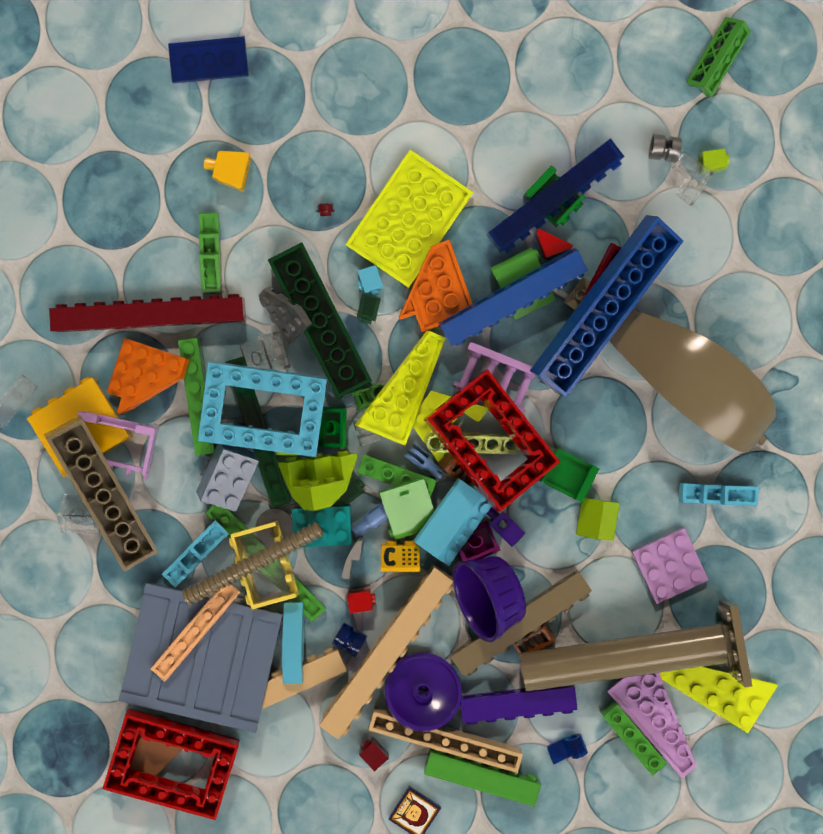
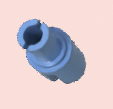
M414 442L413 448L408 450L409 454H405L404 458L420 471L426 470L436 480H439L442 474L445 473V470L433 462V456Z
M383 502L366 512L365 519L352 527L357 537H360L371 527L378 528L388 520Z

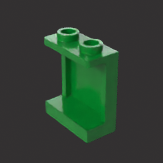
M560 448L552 449L560 463L546 473L539 481L583 503L599 468Z

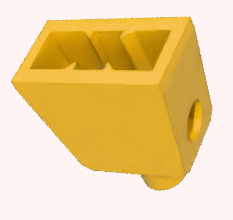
M218 151L216 160L205 158L204 169L213 171L212 178L215 181L244 192L252 157L247 152Z

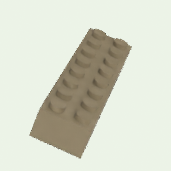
M79 415L44 434L122 570L125 572L158 553L157 548L82 417Z

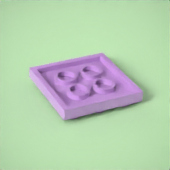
M685 528L678 529L631 551L656 604L708 581V577Z

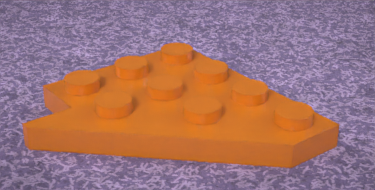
M449 239L430 247L399 315L400 320L415 315L421 332L440 326L439 322L473 304Z
M124 338L107 389V393L121 397L117 414H126L184 379L190 360Z

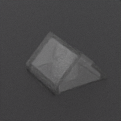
M63 494L56 515L61 533L100 534V530L80 496Z

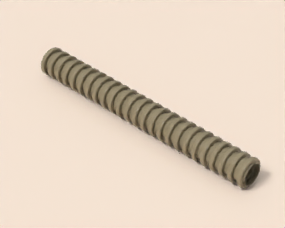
M315 521L313 525L309 524L307 528L303 527L302 531L297 530L296 534L293 532L292 536L288 535L286 539L282 538L280 542L276 541L275 545L270 544L269 548L265 547L264 550H259V553L255 552L253 556L249 555L248 559L243 558L242 562L238 561L237 564H232V567L228 566L226 570L222 569L221 573L217 572L215 576L211 575L209 579L205 578L204 581H199V584L195 583L193 587H188V590H182L184 600L191 606L193 602L197 603L198 599L202 600L204 596L208 597L210 593L214 594L215 590L220 591V588L224 589L226 585H231V582L235 583L237 579L241 580L242 576L247 577L248 573L252 574L253 571H258V568L262 569L264 565L268 566L269 562L274 563L275 559L279 560L281 556L285 557V554L289 555L291 551L295 552L296 548L300 549L302 545L306 546L308 542L312 543V540H318L319 536L322 538L324 533L321 526Z

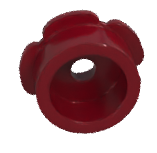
M326 203L318 204L316 212L320 213V216H331V212H335V210L333 209V204Z

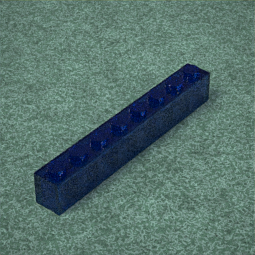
M610 138L489 231L487 237L500 254L503 251L508 253L516 246L514 244L519 239L524 241L531 235L529 231L533 228L538 230V228L546 223V218L549 216L553 218L561 212L560 207L564 204L569 206L576 200L575 196L580 192L585 194L592 188L590 184L594 181L599 183L607 176V171L610 169L614 171L622 165L621 160L625 156Z

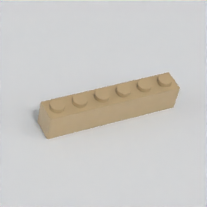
M333 646L323 650L321 655L316 656V654L305 658L306 661L303 662L302 684H283L281 669L271 673V677L268 678L262 709L347 672L348 666L339 646L336 648Z

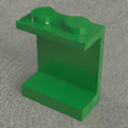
M551 165L525 192L523 197L557 228L559 224L562 226L566 224L570 219L568 215L573 210L577 212L584 205L581 201L585 196L577 195L555 174L557 170Z

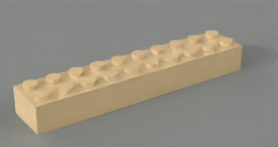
M435 563L432 564L324 712L319 724L321 728L336 739L348 733L352 720L356 721L362 713L363 705H368L372 700L375 688L380 689L385 682L386 673H391L397 665V658H402L407 652L410 640L412 642L415 641L420 633L418 631L421 625L425 626L429 622L432 610L436 611L443 602V595H448L453 589V578L449 573Z

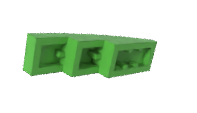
M219 212L199 213V262L202 293L221 292Z

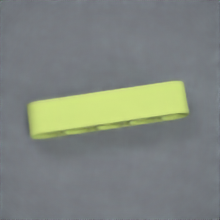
M433 431L426 434L424 441L430 451L448 452L440 440L436 445H430V440L435 437L437 438ZM461 432L468 442L471 439L477 440L473 447L477 453L515 454L519 451L515 443L512 447H506V443L512 440L507 433ZM495 439L494 446L487 447V442Z

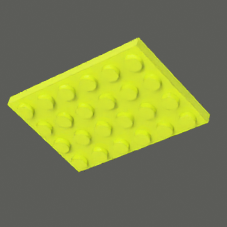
M410 149L345 245L407 288H410L421 269L430 247L441 242L474 192Z

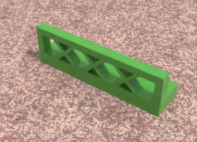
M729 17L724 18L686 83L689 86L700 88L705 96L712 97L751 33L745 21ZM728 24L734 25L732 30L725 33ZM724 40L722 47L715 50L716 44ZM714 57L713 62L705 66L706 61ZM704 73V77L701 80V82L695 81L697 76Z

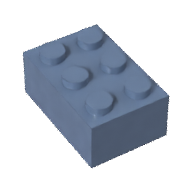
M217 444L196 491L200 501L236 512L259 462L255 453L237 446Z

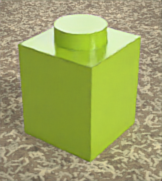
M726 149L701 152L698 155L700 174L721 172L727 169L730 158L726 154Z

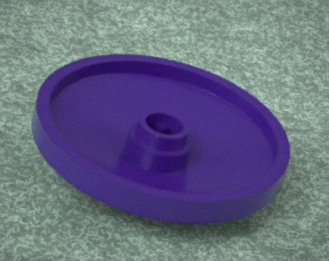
M415 653L402 658L396 663V667L389 673L385 682L384 695L389 712L397 722L414 731L429 732L443 727L454 717L461 703L462 688L456 671L446 660L430 653Z

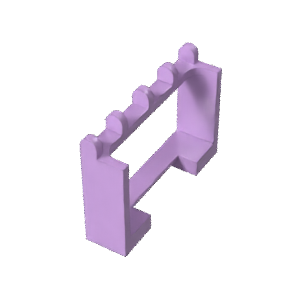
M78 411L77 416L80 415L84 421L150 435L143 467L106 459L111 469L113 466L126 468V476L130 477L132 470L139 471L143 474V480L148 479L159 427L87 411Z

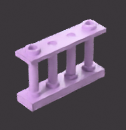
M470 342L467 350L470 351L469 355L471 356L460 383L453 382V385L456 386L455 390L459 391L469 382L477 359L483 356L488 358L487 362L489 363L486 370L488 369L491 374L499 363L506 365V372L500 384L505 392L513 372L516 373V370L523 372L524 378L514 403L522 413H525L526 410L520 408L530 381L536 377L530 372L532 366Z

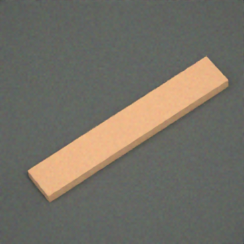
M232 583L229 586L226 585L224 589L220 588V591H216L152 666L151 670L162 680L167 681L242 591Z

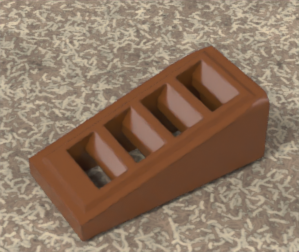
M449 452L438 463L456 480L459 478L463 481L467 475L459 465L455 468L458 463ZM469 477L464 480L469 486L473 484Z
M546 622L541 625V629L537 632H530L525 635L526 638L522 642L512 644L519 656L520 653L525 652L521 646L522 643L526 646L527 652L542 650L555 642L556 637ZM541 632H543V633L545 634V636L547 637L546 640H545V638L543 637V635H542ZM537 635L541 643H538L534 636ZM529 639L531 640V642H532L533 645H534L533 648L531 647V645L529 644V642H528L527 640H529Z

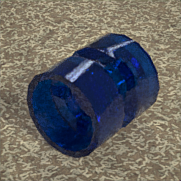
M344 622L336 634L332 645L339 649L345 648L346 653L356 657L367 635L359 630L354 632L353 627Z

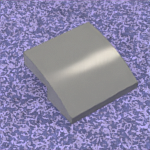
M363 537L357 539L348 554L342 573V578L350 579L353 560L360 561Z

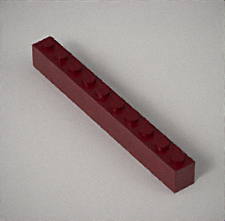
M228 294V298H220V295H210L209 299H201V296H192L190 300L174 297L170 298V301L164 302L163 299L156 298L151 299V302L144 303V300H132L130 304H125V301H113V305H106L105 302H94V306H86V303H75L74 307H67V304H56L55 308H49L50 332L60 333L246 322L245 299L240 297L239 294Z

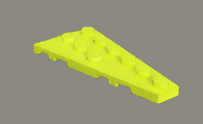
M426 331L355 426L399 444L406 445L445 338L434 332Z
M708 667L659 673L661 680L746 733H749L778 687L776 683L751 678L752 687L744 688L729 672Z

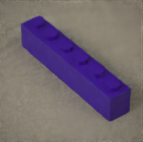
M574 685L527 692L525 688L468 694L462 695L460 703L462 722L467 725H474L478 721L484 720L487 723H492L502 718L504 720H514L519 716L533 718L537 714L552 716L554 712L570 714L573 713V710H578Z

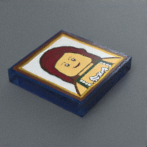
M409 786L388 817V820L410 834H425L439 813L441 806Z

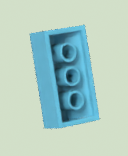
M458 478L416 536L414 542L449 566L489 511L491 505L482 494Z

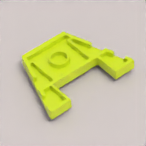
M430 391L420 405L413 428L424 443L426 434L432 430L423 419L451 396ZM475 404L463 413L479 423L488 408ZM436 437L432 438L430 445H436L439 439ZM432 452V454L434 455V457L437 459L438 462H439V461L444 457V455L447 453V452Z

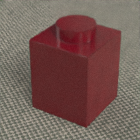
M374 737L370 740L366 739L359 746L361 748L359 756L374 772L389 759V753Z

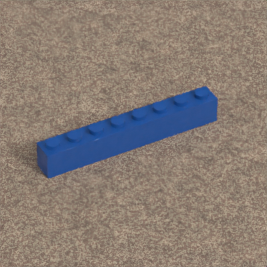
M572 248L439 322V325L451 346L461 345L466 341L467 337L479 335L482 333V329L487 326L493 327L497 325L503 317L509 318L516 314V310L531 306L534 300L549 296L550 291L565 287L568 281L580 279L588 269L579 251Z

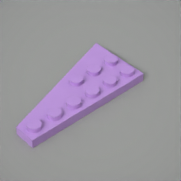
M659 673L620 678L607 689L611 697L682 778L697 767Z

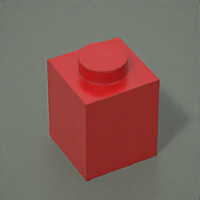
M371 588L348 591L347 593L350 613L373 610V605H376L375 593H371Z

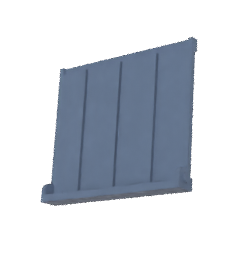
M152 582L146 583L143 589L144 595L118 701L256 733L279 630L283 626V612L262 607L251 609L250 605L233 601L167 681H164L151 670L152 666L211 596H204V599H198L197 603L193 602V605L190 606L183 598V589Z

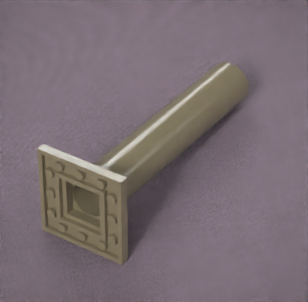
M728 599L719 600L720 605H717L719 617L723 621L718 622L716 625L520 653L526 692L725 663L728 665L729 674L744 688L752 687L738 605Z

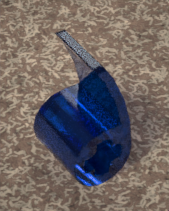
M580 733L568 736L547 746L553 764L571 756L573 759H578L588 754Z

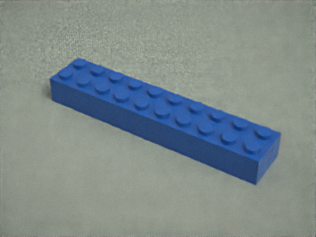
M646 215L530 369V372L555 393L567 398L684 240L658 216Z

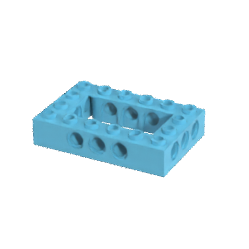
M209 361L198 441L316 457L327 377ZM225 386L305 396L299 435L289 430L288 432L275 431L272 428L267 430L253 428L252 425H249V427L233 425L234 423L231 422L220 424L223 415L224 396L226 395Z

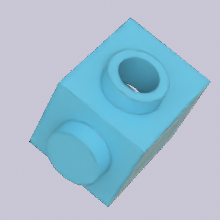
M376 265L358 271L360 280H357L360 291L364 290L365 295L369 294L370 296L380 294V290L384 288Z

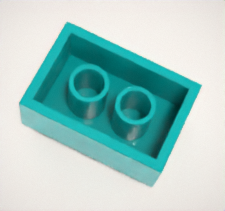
M351 504L332 505L331 507L316 511L304 510L302 507L292 508V526L295 534L297 530L302 531L303 527L307 528L309 524L313 525L315 521L319 523L324 533L322 538L319 536L318 540L314 539L312 543L308 542L306 546L302 545V547L352 545Z

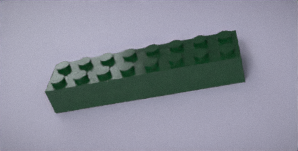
M301 242L269 258L268 262L285 296L290 299L292 305H300L312 322L304 333L337 399L373 382L304 244Z

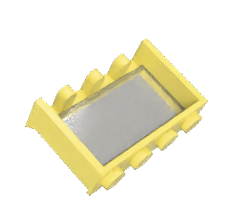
M279 520L232 533L229 543L232 550L235 549V564L238 561L242 562L243 558L248 559V556H253L255 552L259 553V550H264L265 547L269 548L270 544L275 545L276 541L280 542L283 534ZM285 554V557L281 556L279 560L275 559L274 563L269 562V565H264L262 569L258 568V571H253L252 574L248 573L247 577L242 576L240 581L242 586L246 588L247 594H245L247 605L251 606V609L292 599L299 595L288 554Z

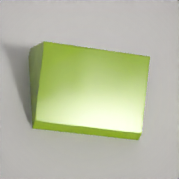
M585 497L583 503L580 504L576 535L597 540L614 541L620 503Z

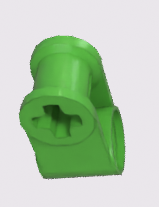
M378 384L351 392V396H354L357 404L356 410L369 407L376 398L375 390L378 387L383 388L385 385Z

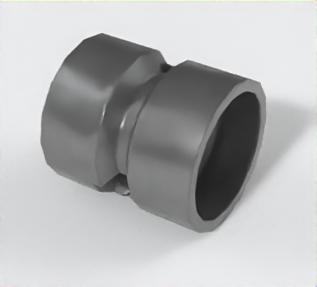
M653 134L649 147V159L661 160L664 158L666 162L676 163L681 151V138L670 136L666 139L665 135Z

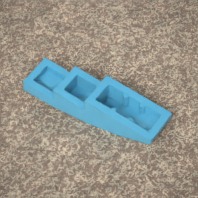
M680 483L679 502L758 506L759 487L698 483Z
M215 520L162 575L176 588L229 533Z
M284 602L282 638L283 684L303 683L304 602Z

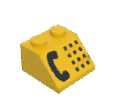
M394 540L385 541V544H381V572H420V546L414 540H406L404 544H397V541Z

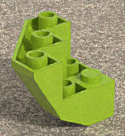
M341 450L337 451L338 454L331 455L317 453L316 457L296 458V456L285 457V461L278 462V466L292 498L304 510L316 511L331 507L347 491L357 460V453Z

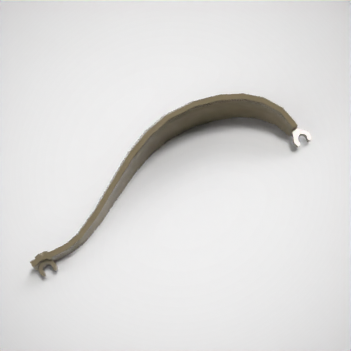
M583 277L564 302L575 310L580 304L590 282ZM633 309L609 341L642 377L678 411L727 446L744 453L750 452L757 443L762 446L767 440L764 434L776 418V409L770 393L760 379L744 363L710 339L687 328Z

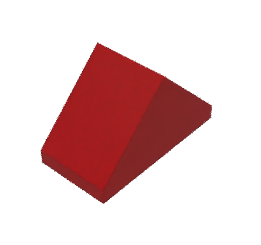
M539 228L535 233L544 260L565 253L573 247L572 244Z

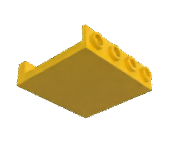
M86 377L79 382L81 385L76 388L70 387L63 392V396L50 399L47 402V406L34 409L30 412L31 416L27 418L63 477L68 476L44 434L76 418L78 411H87L120 419L98 385V379L94 377ZM84 421L103 455L133 437L130 430Z

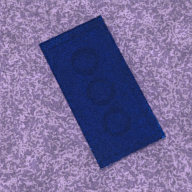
M245 36L168 44L173 84L249 76Z

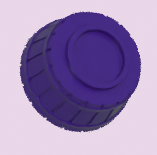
M489 556L482 559L466 560L455 565L453 585L456 599L467 623L479 638L486 642H493L514 625L521 622L526 614L525 595L517 575L504 559L498 556Z

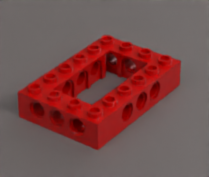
M488 369L482 371L423 419L495 511L501 512L560 463L556 455ZM479 399H481L527 458L525 462L502 481L485 464L486 460L482 459L474 450V445L470 444L463 436L462 430L458 426L451 424L453 420L464 415L463 412L477 404Z
M128 708L102 789L216 820L240 739ZM140 735L146 741L150 742V740L164 743L167 747L171 745L185 749V752L189 750L203 754V757L210 758L215 755L205 789L131 769Z

